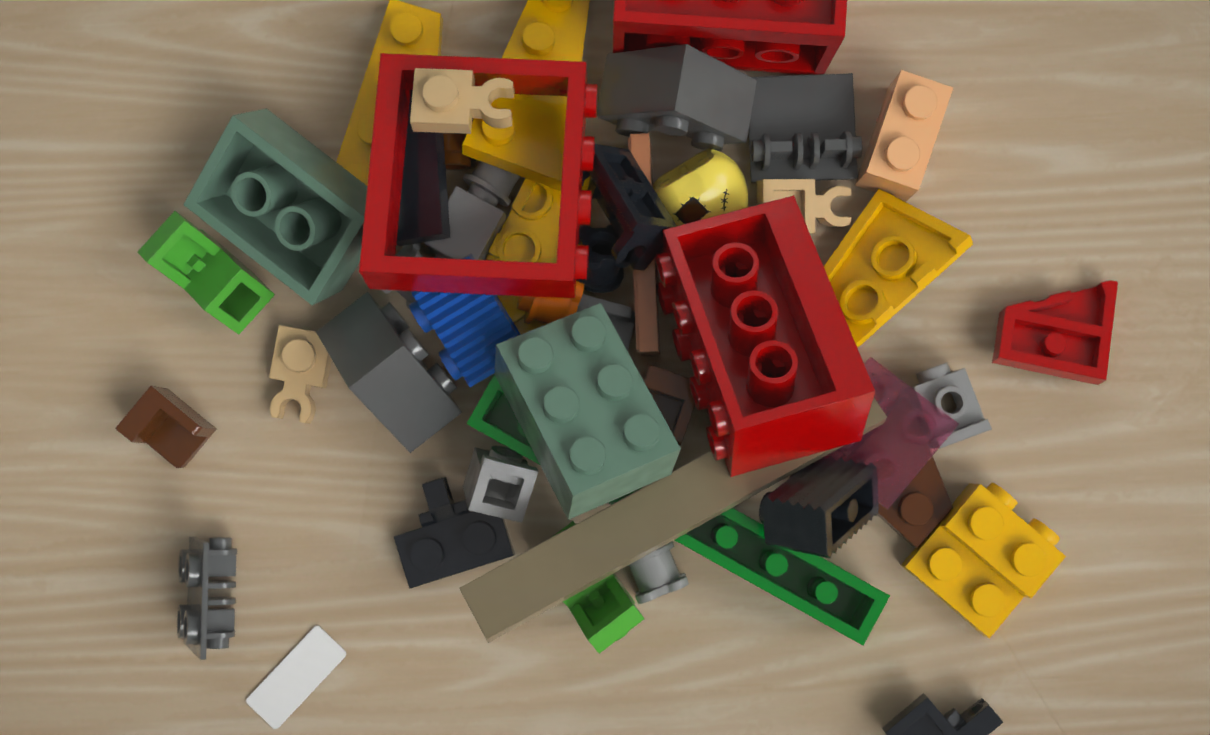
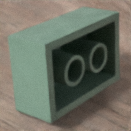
M267 108L233 115L183 205L312 306L341 292L360 263L367 186Z
M601 303L496 344L495 376L568 520L672 474L681 448Z

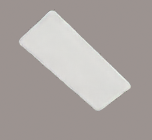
M315 626L251 693L246 702L273 729H278L346 657L347 653L320 626Z

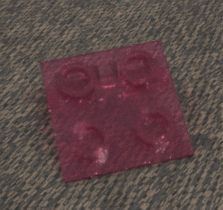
M870 357L864 365L875 389L874 398L887 416L884 424L862 435L861 441L844 445L824 456V458L827 459L829 456H832L835 460H838L842 457L845 462L852 459L856 464L862 460L866 466L872 462L877 467L878 502L888 510L958 427L959 423Z

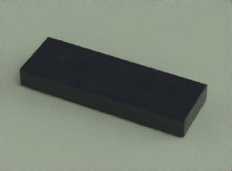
M413 90L410 92L396 244L398 246L450 238L443 133L413 132L410 124Z

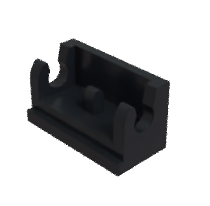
M595 144L593 171H583L582 186L589 176L593 178L588 186V190H592V199L597 200L619 237L611 250V255L617 264L621 263L629 254L630 259L628 262L633 270L644 271L663 248V230L676 227L677 225L629 149Z

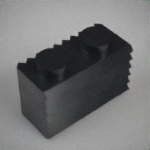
M829 456L827 459L823 457L790 475L787 481L773 492H767L761 500L759 518L764 525L765 543L768 546L831 558L832 553L837 552V548L841 549L843 543L847 544L848 538L852 539L853 534H857L858 529L862 530L863 525H867L868 520L872 521L873 516H877L879 510L877 467L872 462L866 466L862 460L856 464L852 459L845 462L842 457L835 460L832 456Z

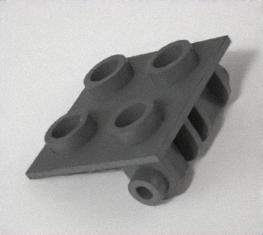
M853 73L752 77L757 80L748 130L751 183H757V180L815 179V181L858 179L857 158L862 157L863 145L861 136H856Z
M189 537V549H181L179 553V582L186 583L188 598L187 605L178 606L177 635L178 638H184V644L200 660H206V649L229 648V638L235 637V609H208V606L236 604L235 597H208V589L236 587V581H208V577L236 576L237 548H232V538L213 537L209 538V542L197 537Z

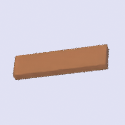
M630 134L628 149L653 187L650 134ZM655 257L644 271L633 270L636 350L641 356L660 355L658 294L656 288L657 265Z

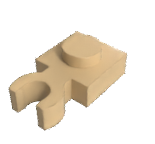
M415 68L410 116L413 132L471 134L472 118L483 119L486 124L494 128H508L512 126L511 110L496 109L491 104L497 98H514L513 81L505 78H494L485 82L482 86H475L473 70Z
M815 179L757 180V205L794 195L810 234H815V218L827 227H843L851 224V217H838L831 211V202L835 197L851 196V189L848 187H829L815 195Z
M278 326L269 378L284 381L283 390L278 392L271 401V417L283 419L286 404L291 400H297L301 406L299 422L308 424L312 422L316 408L314 400L309 395L311 386L327 387L332 360L316 331Z

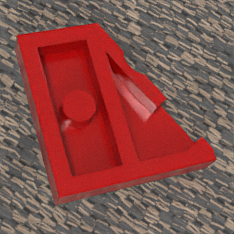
M1109 280L1101 282L1096 287L1072 293L1069 290L1050 295L1044 300L1036 302L1029 300L1006 306L999 312L992 363L1095 385L1103 383L1107 379L1118 282Z

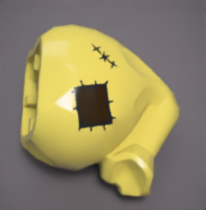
M709 148L694 155L660 176L653 184V189L677 226L748 208V190L742 171L734 160L714 149Z

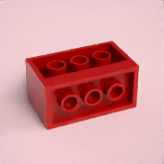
M615 0L613 53L688 44L736 70L808 75L825 74L845 38L847 0Z
M794 195L663 230V253L656 255L657 269L661 282L656 284L659 302L664 315L671 313L674 315L677 329H673L672 334L678 357L681 362L690 361L694 376L689 378V385L697 410L707 409L712 426L706 427V433L712 455L716 461L725 459L730 477L861 441L875 395V389Z

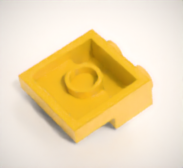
M969 483L952 503L953 508L923 542L917 548L915 547L901 566L978 632L990 639L1024 597L1031 599L1066 556L1055 547L1060 537L1052 529L1035 518L1027 524L1012 511L1018 502L1007 491L995 483H990L987 488L981 484Z

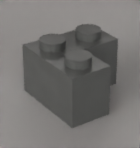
M688 44L610 53L606 57L597 106V117L616 125L615 131L623 136L630 137V134L658 131L668 135L689 137L692 139L691 146L701 150L710 148L722 151L724 144L747 142L757 80Z
M366 292L317 330L316 333L348 388L411 453L462 413L450 395L457 389V386L438 363L428 368L422 361L429 354L409 330L410 326L390 302L381 307L369 292Z

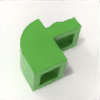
M176 211L168 217L137 252L148 264L181 286L204 311L238 335L275 295L226 248Z
M572 521L555 535L574 526L576 523ZM615 573L563 601L570 609L587 640L599 654L615 641L623 638L632 628L644 620V617L635 605V601Z

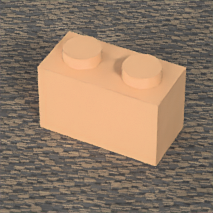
M904 70L899 72L887 89L855 186L875 193L878 189H881L904 202L919 191L953 87Z

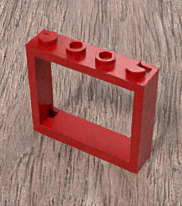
M380 53L359 272L369 289L575 299L576 279H587L589 246L579 245L580 225H590L592 190H582L583 171H593L595 136H585L586 118L597 117L598 84L587 82L586 62ZM415 68L473 70L475 86H482L485 82L494 78H505L513 81L515 94L567 96L557 263L395 256L410 92L413 90Z

